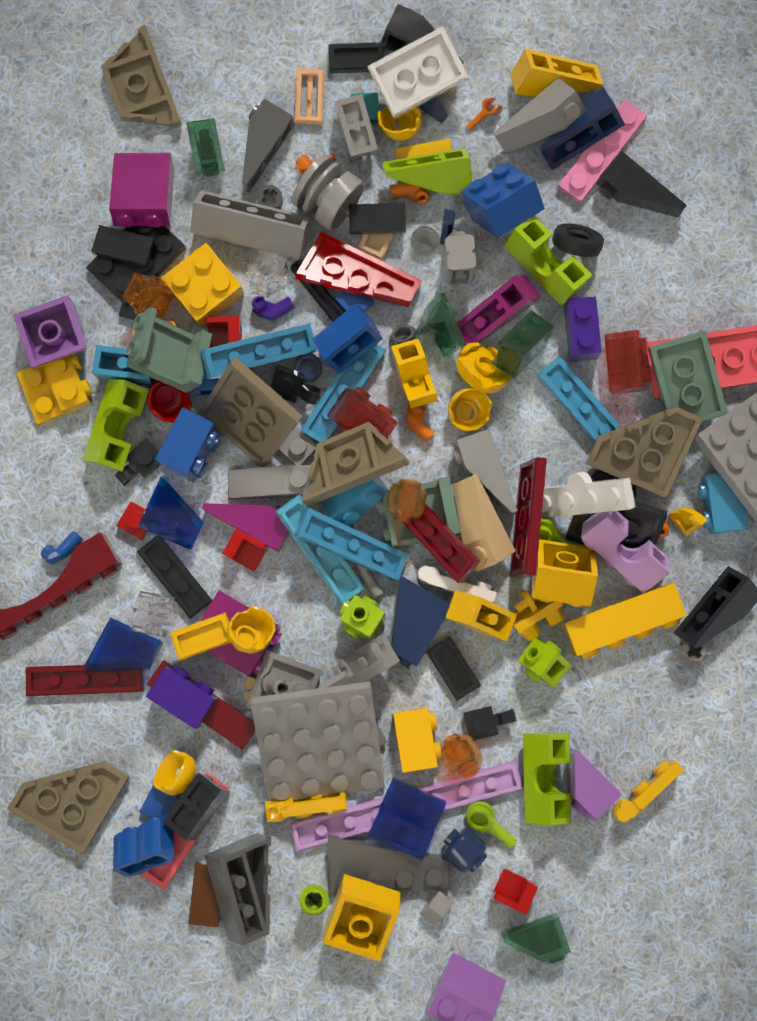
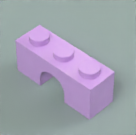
M618 511L595 513L582 525V541L588 549L595 550L600 554L608 567L619 571L631 587L638 588L644 594L669 574V558L650 540L638 548H627L620 543L628 536L629 521Z

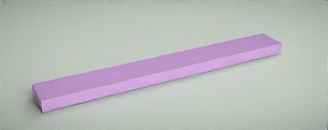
M511 761L348 806L347 809H343L336 814L323 813L290 822L289 824L296 851L300 852L328 844V834L339 836L340 839H347L470 805L474 802L524 790L517 763L516 761Z

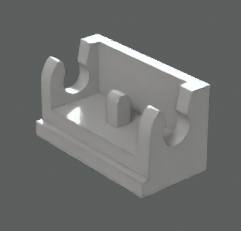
M359 94L335 101L334 110L349 161H356L359 157L368 155V157L374 155L378 147L363 95Z
M383 633L339 660V666H334L332 671L334 676L341 673V670L345 671L352 684L362 683L397 664L400 660Z

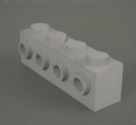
M201 190L193 202L190 233L197 234L205 239L214 238L226 241L234 246L250 247L258 252L279 254L286 259L295 258L300 260L307 242L310 217Z

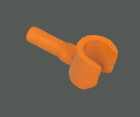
M495 98L484 99L482 110L466 125L470 131L488 115L496 116L501 113L502 105H497L490 111V105L496 100Z
M334 153L327 155L332 161L336 160ZM304 154L296 160L297 164L295 167L303 175L316 159L311 161L307 154Z

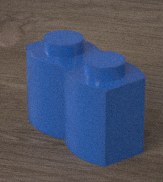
M150 818L146 823L138 827L124 828L122 832L113 837V871L130 877L142 874L150 868L160 867L174 860L173 830L164 824V820L161 818Z

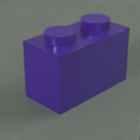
M596 296L567 299L563 308L569 362L597 360L602 353Z
M177 665L173 669L165 667L146 697L192 728L198 729L218 699L212 695L215 690L202 681L198 685L188 679L190 673Z

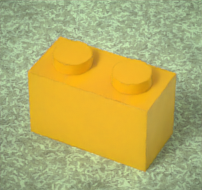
M455 590L445 618L482 635L507 642L517 614L481 597Z
M428 707L393 713L402 773L438 767L437 760L442 759L440 743H434L432 731L437 730L435 713H429Z

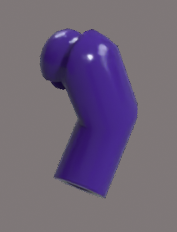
M257 296L251 303L253 312L257 316L268 320H276L295 309L289 297L275 304L266 301L263 296Z

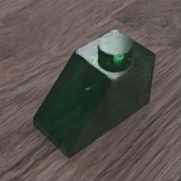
M215 118L186 122L197 173L203 174L206 177L218 175L219 171L225 170L221 138Z
M556 913L500 932L504 943L541 962L556 963L566 958L565 954L571 953L560 918Z

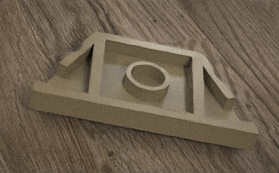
M142 25L138 29L139 33L129 43L125 42L118 49L116 55L110 57L101 66L121 121L182 126L146 26Z
M366 422L317 443L314 452V463L310 467L308 474L311 482L308 493H303L302 501L307 506H311L410 464L409 460L370 422Z

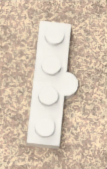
M581 471L571 474L567 479V485L544 487L541 518L635 508L630 478L592 482L591 477L586 472Z

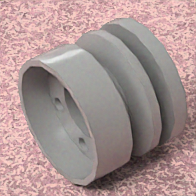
M323 154L309 166L300 178L293 192L291 203L298 208L303 207V212L308 215L318 208L315 221L333 232L348 217L349 204L358 203L365 189V182L349 171L339 178L342 166L337 162L332 164V159Z

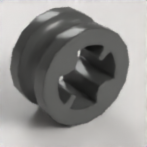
M266 185L257 194L258 204L277 209L282 207L283 197L278 187ZM270 193L271 196L273 193L276 194V203L270 205V202H268V204H265V194Z

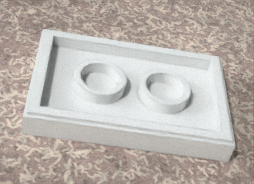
M443 26L368 66V70L393 119L469 80V76Z

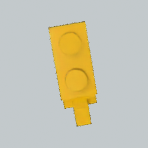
M346 791L327 796L316 794L310 798L298 800L287 798L285 800L265 801L267 822H282L284 818L291 816L307 818L313 815V813L321 812L336 814L343 809H347Z

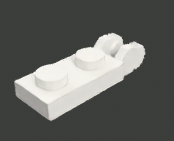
M429 565L419 568L417 574L418 580L423 582V584L426 583V585L451 593H455L456 590L475 595L492 603L495 601L497 592L491 591L492 585L480 581H475L474 585L465 582L457 583L449 573L447 577L442 576L437 568L429 567Z

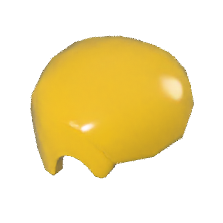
M386 105L383 111H378V124L389 139L397 142L406 141L412 138L420 129L422 115L420 109L416 107L393 119ZM398 119H399V129H397V127H396V123H397Z
M464 388L456 392L450 399L447 412L448 419L459 430L464 432L477 431L489 421L492 401L484 392L475 388Z
M251 606L246 611L237 612L232 617L227 628L228 640L237 651L254 654L265 649L276 631L272 616L268 611L257 606Z
M172 750L163 759L155 773L154 787L171 796L184 793L196 776L197 767L194 758L185 752ZM177 768H180V771L176 777Z

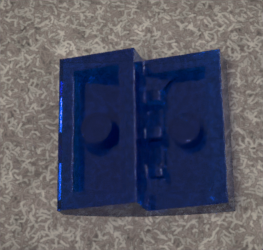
M392 777L368 837L423 860L447 801Z

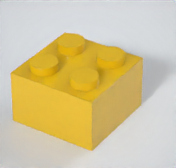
M207 243L203 244L161 277L165 286L200 329L206 325L205 317L218 316L244 295L240 283Z
M539 539L536 576H532V598L543 602L567 603L574 607H591L598 578L595 550L592 551L586 546Z
M344 874L325 923L323 944L380 962L399 915L401 892Z

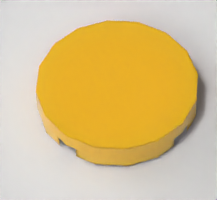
M478 342L469 343L463 347L456 359L457 370L463 380L471 387L484 393L500 392L510 381L511 377L509 376L510 366L504 356L491 346L485 348L480 346L482 343Z

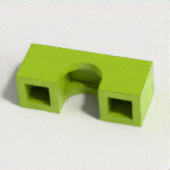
M534 215L514 229L504 247L562 307L567 299L573 298L581 291L593 275L574 255L566 261H561L552 254L549 248V239L553 234Z
M108 379L82 461L104 469L123 472L131 444L124 442V431L128 422L133 417L141 416L148 389L126 380Z
M523 733L525 823L547 826L572 824L571 793L560 792L553 781L555 767L558 764L570 763L569 733Z

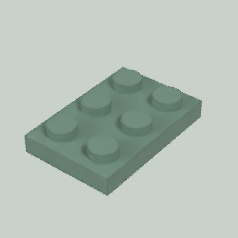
M705 330L647 347L664 410L676 406L702 417V422L724 416L728 413Z

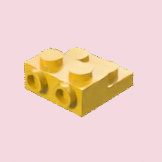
M76 353L34 369L28 367L16 372L37 425L40 426L92 404L89 396L93 395V391L88 380H82L78 370L83 368Z

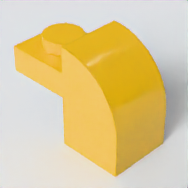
M419 338L391 346L397 374L410 409L438 401L435 387L429 375L426 356Z

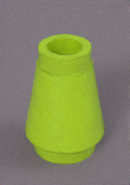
M309 885L302 890L299 903L305 913L319 915L327 909L329 895L323 887ZM310 893H319L321 895L320 900L313 901L310 898Z

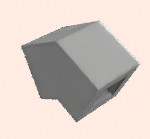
M437 890L425 904L420 915L431 924L436 925L445 916L454 902Z

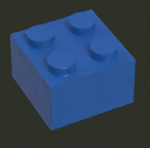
M508 163L496 166L491 173L481 179L472 181L468 187L460 191L470 219L497 238L545 209L536 181Z
M182 407L155 460L163 468L194 483L196 477L201 479L207 469L208 463L205 460L209 452L214 453L217 450L221 438L218 437L220 432L213 422Z

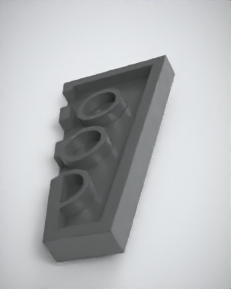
M328 834L331 895L337 894L344 874L399 892L450 889L448 860L442 855L415 850L404 851L394 849V846L372 845L362 840L353 839L351 841Z

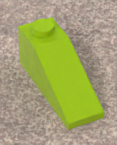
M466 148L382 162L386 177L442 194L459 196L461 195L460 191L468 187L472 182L470 156Z

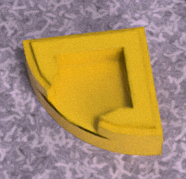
M686 507L676 508L668 515L687 537L707 521L702 514Z

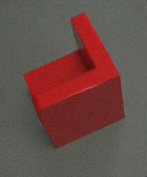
M240 316L205 317L208 332L212 334L209 348L242 340V321Z
M236 528L222 554L255 571L269 547Z
M503 869L491 895L494 900L523 914H527L538 890V885L512 871Z

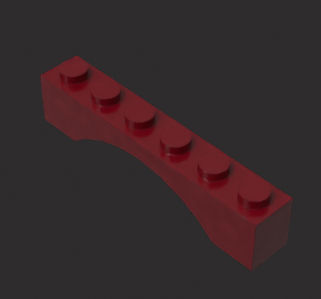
M99 532L77 545L62 574L47 590L36 598L18 606L0 609L1 639L6 640L18 632L16 628L25 622L27 625L37 622L43 617L41 612L51 607L55 610L68 602L66 597L77 592L80 595L93 587L91 582L102 577L105 580L118 572L116 567L120 566L122 562L106 535Z

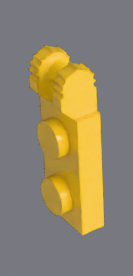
M673 759L669 762L666 760L661 761L653 769L652 772L655 775L647 783L645 780H642L631 790L634 795L630 799H620L612 811L615 816L614 818L623 823L630 821L631 818H634L678 777L684 769Z

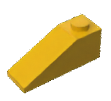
M529 49L523 51L510 73L515 94L535 98L557 78L561 79L577 93L598 90L604 85L597 65Z

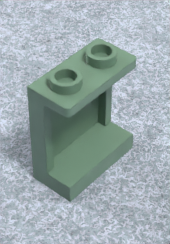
M150 307L143 313H139L133 322L135 332L133 339L127 347L126 353L129 357L126 366L188 393L202 383L205 366L200 350L210 347L212 334L202 329L193 335L157 318V309Z
M449 476L438 478L437 481L389 490V493L377 504L379 514H385L387 525L382 526L385 543L391 542L394 548L421 543L402 523L420 501L425 502L456 536L461 534Z

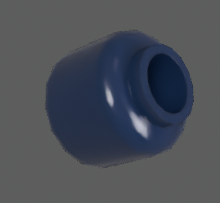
M463 828L460 832L453 829L443 841L447 845L443 856L459 872L464 873L469 870L473 873L488 856L485 853L486 843L470 828Z

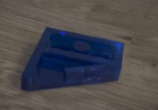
M160 477L138 527L191 550L203 525V521L164 478Z
M110 617L84 668L88 671L150 670L163 646V642Z

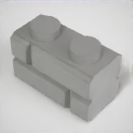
M464 231L452 232L444 241L443 266L445 267V283L448 285L471 283L474 279L477 266L476 253H474V236Z

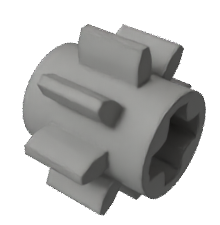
M680 638V645L672 646V649L678 650L679 653L675 661L681 662L685 660L686 668L692 669L694 661L698 665L704 666V656L711 655V652L706 650V643L695 649L694 653L696 656L687 655V652L690 650L688 645L690 644Z

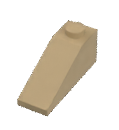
M477 474L453 484L462 542L480 561L475 568L476 572L495 565L514 553L515 549Z

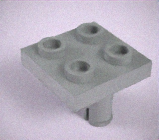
M266 651L247 707L251 708L252 697L315 689L322 670Z

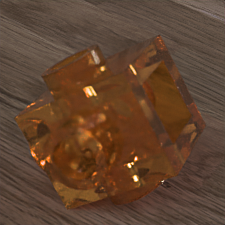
M135 273L122 298L135 308L133 312L136 315L153 307L157 309L156 317L162 320L175 295L166 288L167 283L156 276L150 277Z

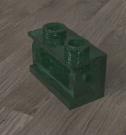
M531 310L499 341L500 349L497 357L491 363L515 379L546 348L554 325Z

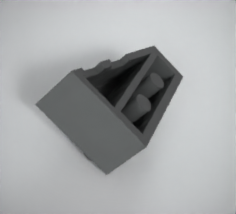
M262 834L250 835L204 855L227 938L229 941L242 946L270 934L268 876L271 875V866L268 865V848L271 846V837Z

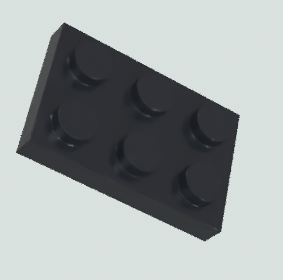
M132 226L123 229V231L154 238L155 245L148 268L97 255L86 266V269L127 306L159 272L162 273L186 249L185 244L165 226Z
M634 501L635 508L618 511L629 521L628 536L620 542L623 546L638 548L648 540L656 546L667 519L666 510ZM595 513L572 515L565 539L585 545L581 538L582 525Z

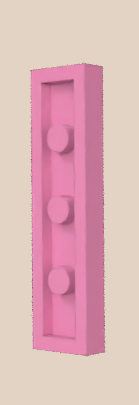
M625 99L617 108L625 125L587 148L558 185V189L579 204L647 117L645 113Z

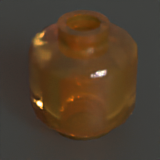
M399 478L398 482L391 484L386 508L390 513L395 514L394 520L411 523L412 518H418L423 515L427 492L421 487V482Z
M464 734L448 736L443 741L444 745L441 747V761L452 777L468 779L474 776L481 769L483 755L474 740L469 735Z

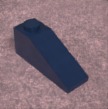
M604 87L582 100L587 110L565 130L549 136L539 148L551 170L625 125L619 111Z

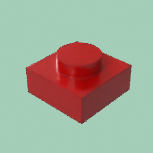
M130 501L116 526L143 541L157 516Z

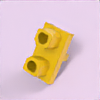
M525 589L519 592L522 601L514 605L517 610L515 613L517 616L513 628L528 641H532L540 635L541 632L536 623L545 618L550 626L564 620L560 609L563 606L562 602H543L532 598V594L529 595Z

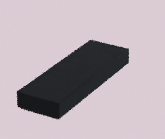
M160 534L137 551L189 619H192L211 604V597Z

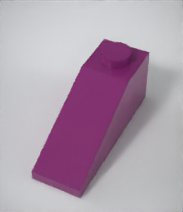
M515 275L454 325L451 330L463 347L469 343H480L523 313L539 300L541 296L525 275Z
M204 503L201 507L210 515L263 542L277 552H280L290 534L275 513L281 507L279 505L276 509L261 505Z

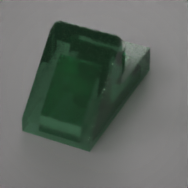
M440 293L427 304L416 329L415 336L433 331L436 345L440 348L443 357L454 354L465 345V342L445 293Z

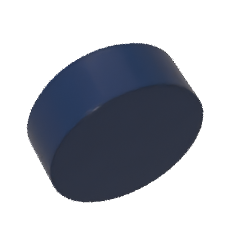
M310 353L299 356L294 364L295 371L306 374L303 381L305 383L315 382L320 378L323 371L321 360L316 355Z

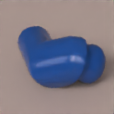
M72 531L56 549L53 545H46L41 551V557L46 559V563L54 565L68 557L74 548L82 543L83 539L78 533Z

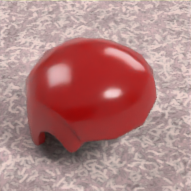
M161 381L154 382L147 394V404L150 412L164 422H175L182 407L189 411L192 407L189 392H183Z

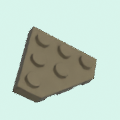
M674 406L599 435L590 451L586 464L620 479L630 478L632 484L667 498L703 418Z
M107 761L28 781L22 783L7 810L83 855L130 775Z

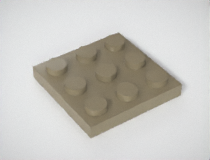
M237 358L229 363L199 412L205 419L213 422L222 434L260 467H266L303 417L293 406L287 403Z

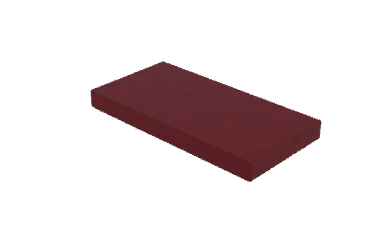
M536 457L520 465L516 502L517 512L515 513L512 543L515 552L511 554L509 576L513 578L536 576L547 458Z

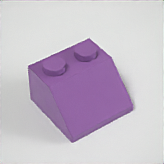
M68 295L13 315L32 369L87 350L85 331L78 310Z
M570 749V763H567L568 793H571V798L573 799L571 806L586 819L591 816L598 820L620 798L622 793L579 751Z
M453 952L426 1004V1012L439 1021H492L506 980Z

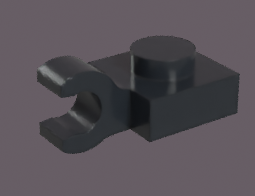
M280 364L276 367L270 386L283 399L293 403L297 401L299 396L303 401L315 404L322 390L317 386L304 383L306 374Z
M147 438L144 439L128 453L127 460L130 464L124 467L123 472L118 471L115 477L124 487L139 473L146 479L161 466L155 460L159 451Z
M492 706L463 712L470 742L499 735L498 725L517 721L513 709L493 714Z

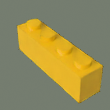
M670 583L563 622L561 625L573 656L581 655L583 660L598 655L597 649L606 645L609 646V649L625 645V638L635 635L638 640L653 634L652 629L662 625L665 630L681 624L679 619L687 615L675 583Z

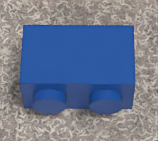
M356 303L312 338L323 361L340 374L383 340V337L372 318Z

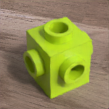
M354 595L351 602L347 600L339 612L341 616L340 622L344 627L343 632L356 640L360 636L368 642L376 637L386 620V614L377 608L379 604L367 596L360 598Z
M537 638L533 639L517 660L526 668L523 673L531 680L538 683L541 679L553 688L558 685L572 666L560 655L562 650L549 640L544 644Z

